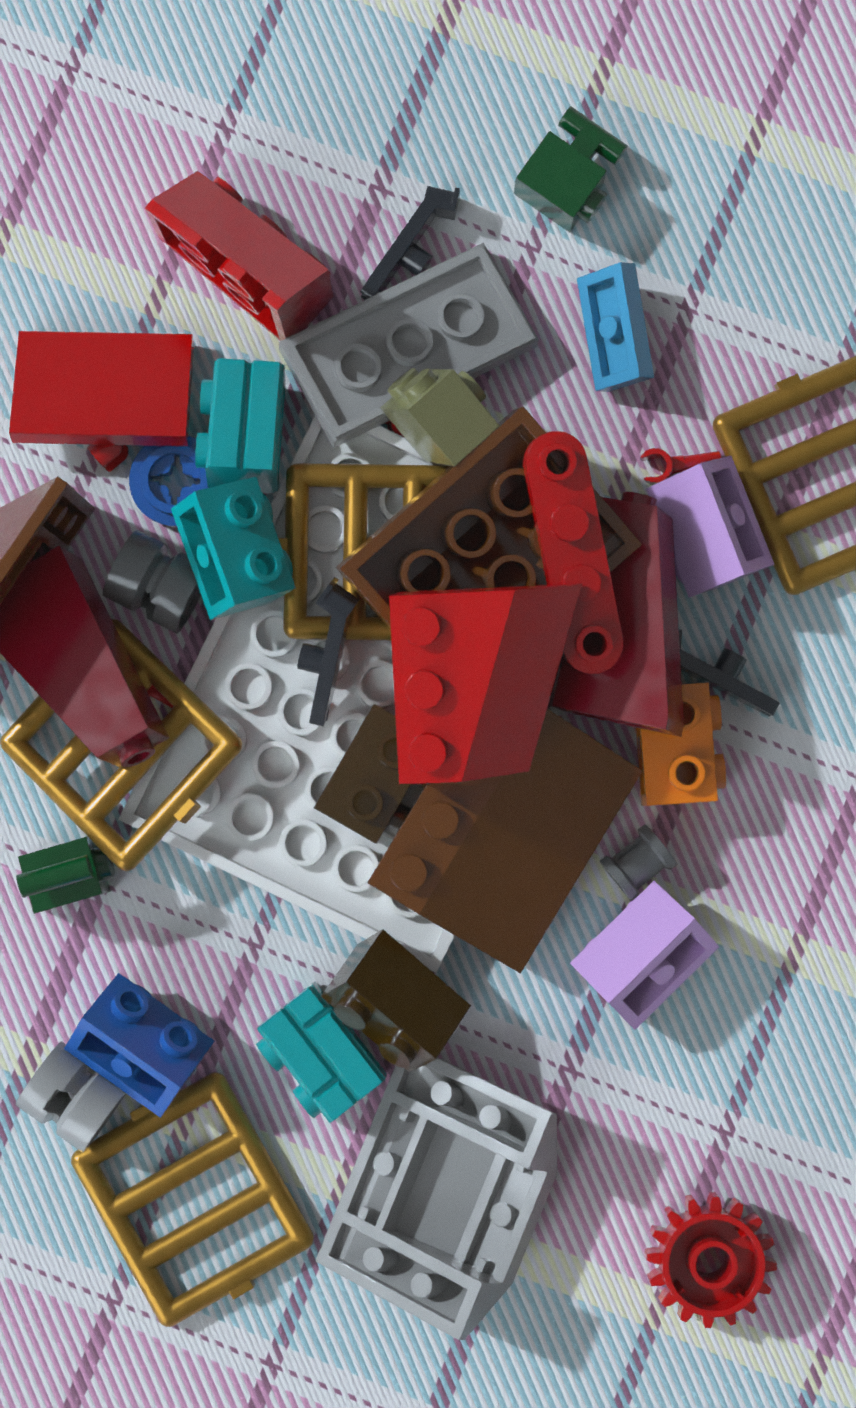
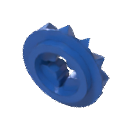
M188 436V446H144L136 455L130 469V491L137 507L150 520L173 528L177 527L171 508L175 505H173L174 499L171 496L170 489L159 482L152 481V479H161L162 476H170L173 472V467L176 466L177 457H180L183 474L186 477L193 478L194 481H201L200 484L183 487L180 497H177V504L194 491L210 488L207 485L205 468H196L195 465L196 438Z

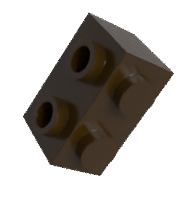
M373 704L314 806V809L375 844L379 842L383 834L394 839L411 809L401 803L412 784H399L395 715ZM420 783L417 785L423 788L426 783Z
M384 929L357 944L321 995L324 1000L334 1007L336 1016L344 1024L353 1029L361 1030L379 1046L381 1055L387 1061L397 1067L405 1068L408 1072L437 1059L471 1007L467 1001Z

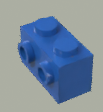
M118 972L81 1018L64 1050L161 1118L195 1072L215 1040L199 1030L193 1022L182 1018L155 999L145 988L134 984Z

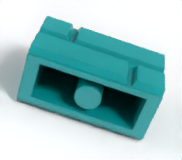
M218 358L214 361L213 380L202 379L200 414L210 415L208 433H197L195 465L196 468H205L208 487L256 476L262 493L274 494L278 491L286 390L285 365L281 362L254 360L252 363H248L246 360Z
M313 982L258 1026L257 1030L263 1038L256 1045L264 1058L276 1071L286 1066L297 1080L299 1085L292 1091L312 1118L322 1113L328 1122L331 1123L386 1079L387 1073L354 1030L336 1016L334 1007L321 997L323 994L322 989L316 982Z

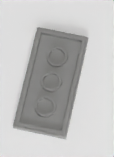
M483 242L280 341L279 351L332 447L335 448L390 421L380 407L392 397L387 391L388 388L408 370L415 368L420 372L427 368L454 369L457 374L465 371L474 379L536 348L539 339Z

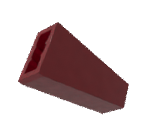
M624 491L620 500L602 497L642 544L610 572L623 636V650L619 660L613 667L598 674L578 671L571 667L563 658L552 706L573 715L681 737L684 717L673 519L656 506V498L645 494ZM591 632L583 640V649L588 655L597 654L603 647V639L598 632Z
M59 545L30 562L0 605V654L97 758L118 767H132L146 761L155 753L154 747L170 737L83 560Z

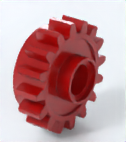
M709 1192L706 1206H699L691 1194L686 1195L685 1206L687 1210L679 1214L675 1209L667 1206L664 1211L670 1221L668 1227L652 1225L650 1228L652 1236L660 1244L659 1247H650L644 1250V1256L647 1261L659 1264L658 1268L653 1269L647 1274L651 1286L666 1284L658 1298L665 1308L678 1302L677 1314L680 1320L687 1322L695 1313L700 1315L701 1322L705 1328L712 1327L714 1317H724L730 1326L736 1324V1312L744 1308L754 1314L757 1308L753 1299L757 1293L769 1295L772 1290L764 1280L765 1272L776 1271L777 1263L773 1258L764 1255L763 1251L775 1245L773 1238L769 1233L754 1234L760 1228L763 1221L755 1212L742 1219L744 1205L735 1197L728 1203L726 1208H722L720 1197L716 1192ZM718 1247L725 1251L724 1262L718 1270L705 1273L696 1269L697 1258L705 1249Z

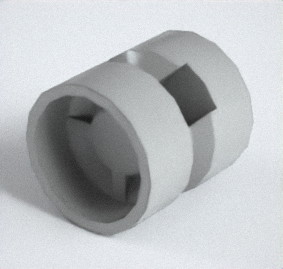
M61 1041L35 1072L15 1105L41 1124L51 1120L56 1122V1134L84 1153L110 1119L126 1093L97 1072L94 1074L90 1073L87 1065L64 1050L66 1044ZM69 1093L74 1095L73 1099L70 1098Z

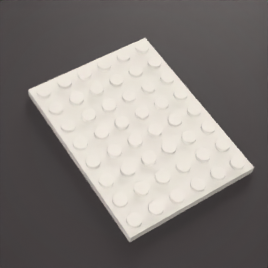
M314 416L291 465L296 463L444 465L424 461L406 438L381 426L333 448L316 416ZM286 475L271 504L273 510L272 522L278 538H285ZM309 487L307 616H331V614L318 606L316 602L334 577L339 579L337 584L343 587V576L335 567L343 561L344 488ZM368 488L367 539L403 508V488ZM284 596L270 604L216 618L184 684L241 738L242 749L196 800L201 805V808L186 824L177 821L161 840L365 939L384 929L427 968L437 973L454 935L367 883L393 839L383 834L379 842L375 844L314 809L315 804L373 704L395 715L391 641L345 640L329 717L323 727L309 723L319 674L297 669V664L303 643L325 648L326 640L291 639L284 633ZM366 603V617H379ZM563 656L560 660V664L558 667V671L550 696V701L547 708L555 714H557L558 716L560 715L562 710L553 707L552 704L563 661ZM190 724L134 786L118 820L139 829L214 745L193 724ZM427 783L423 788L417 784H412L401 803L412 809Z

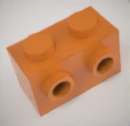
M709 683L682 684L684 727L681 737L635 727L638 768L642 770L639 776L641 806L718 801L717 789L726 788L724 755L714 754L713 731L721 730L722 727L721 704L718 695L710 696Z

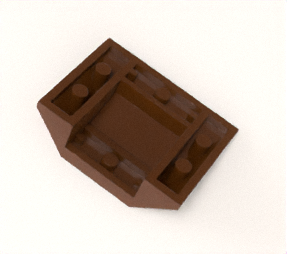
M58 476L0 508V605L41 544L44 543L52 549L60 545L68 550L95 510L84 497Z

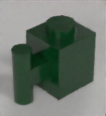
M572 106L566 110L558 126L575 137L574 141L569 145L549 131L517 175L514 187V194L569 233L580 218L589 223L608 195L601 190L607 170L592 160L594 155L598 153L616 165L628 147L627 144Z
M83 837L18 856L22 871L21 874L16 875L18 889L23 898L29 897L34 914L111 892L108 880L115 878L113 862L89 837Z

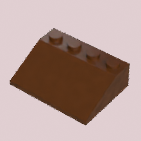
M524 406L512 410L498 423L500 426L456 466H449L335 567L390 630L389 596L398 592L547 585L523 468V458L528 445L536 437L546 432ZM553 450L547 456L546 465L552 473L561 474L567 467V458L561 451ZM593 488L609 570L611 572L642 544Z
M547 709L529 772L465 782L427 783L367 883L521 974L641 775L642 770Z

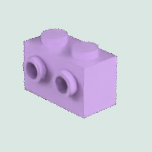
M732 456L700 463L646 488L648 496L657 499L656 506L673 519L676 576L684 584L689 598L720 588L774 565Z
M653 881L639 896L630 901L627 907L597 937L593 938L570 964L636 1030L719 946L689 912L660 885Z

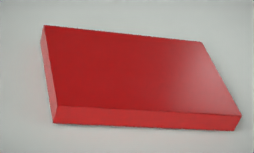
M19 331L9 427L12 443L188 446L194 355L193 335Z

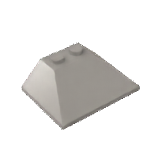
M439 1057L411 1072H408L405 1068L395 1066L315 1262L458 1340H465L513 1284L557 1175V1114Z

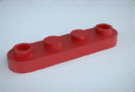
M552 431L536 437L528 445L523 458V468L547 585L583 583L562 656L574 669L583 673L598 674L607 671L619 660L623 650V636L586 451L581 442L573 435L562 431ZM553 450L561 451L567 458V467L561 474L552 473L546 465L547 456ZM598 632L602 636L603 647L597 654L588 655L583 649V640L587 634Z

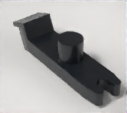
M427 186L423 202L361 289L362 299L366 300L383 292L401 266L414 275H418L427 269L433 256L416 244L435 217L455 220L460 199V188L455 187L453 192Z
M336 577L332 579L316 602L318 606L331 614L325 648L303 643L297 664V669L319 674L309 723L323 727L325 721L328 720L351 612L360 600L338 585L339 579Z
M679 629L682 671L704 683H709L715 689L768 717L774 716L780 702L737 679L747 659L734 651L724 648L713 667L681 649L682 630Z

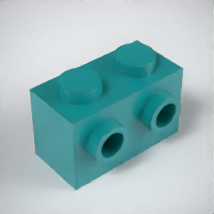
M256 476L194 491L171 508L210 620L270 604L296 589L292 578L293 567L290 557L282 549L272 522V506L269 499L262 493Z

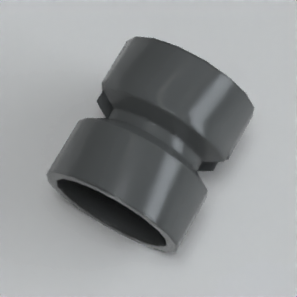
M135 530L118 553L107 576L102 596L131 611L144 607L146 608L148 620L178 634L193 613L201 598V593L186 554L180 552L171 557L168 555V548L165 543L139 530Z

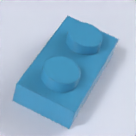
M619 262L577 278L595 391L611 392L654 378L635 263Z

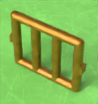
M856 356L803 379H800L797 373L781 380L774 385L775 391L719 414L713 420L712 426L725 457L732 456L774 562L773 566L784 590L790 595H798L856 570V544L800 568L786 537L856 507V481L779 515L776 514L763 483L856 444V418L756 462H753L740 431L854 381L856 382Z
M296 463L287 469L285 538L278 539L282 549L290 557L293 567L292 578L296 589L284 595L283 629L289 638L326 640L331 616H307L309 487L344 488V560L367 540L368 488H403L404 507L449 466ZM343 577V588L360 599L351 612L346 640L391 641L390 628L380 617H366V602Z
M112 619L146 690L153 685L174 706L162 720L170 738L155 746V753L146 761L132 767H119L88 802L66 781L91 753L76 735L50 763L28 743L55 713L40 696L30 704L0 739V745L2 750L119 869L130 871L144 859L177 821L186 824L201 808V805L196 800L240 753L242 740L123 623L117 619ZM193 724L214 746L126 842L104 819L186 728Z
M210 1073L182 1089L161 1118L143 1105L129 1113L132 1119L93 1140L84 1153L76 1150L71 1157V1164L158 1321L163 1326H175L228 1294L232 1296L233 1300L254 1288V1279L307 1250L313 1244L314 1235L227 1079L221 1073ZM212 1101L228 1130L226 1133L118 1195L115 1194L99 1164L205 1103ZM236 1153H241L257 1183L151 1244L144 1246L128 1215ZM270 1204L286 1233L285 1235L173 1298L157 1269L158 1266L264 1205Z

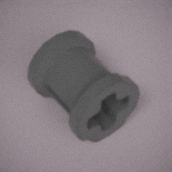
M646 824L638 829L639 836L614 857L605 856L600 860L606 872L631 901L639 896L638 889L664 868L672 870L678 865L668 849Z

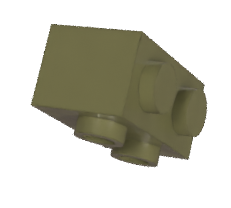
M415 368L408 370L388 388L387 391L392 397L380 407L424 461L456 466L500 426L482 405L481 402L486 399V395L479 384L465 371L457 374L454 369L427 368L420 372Z

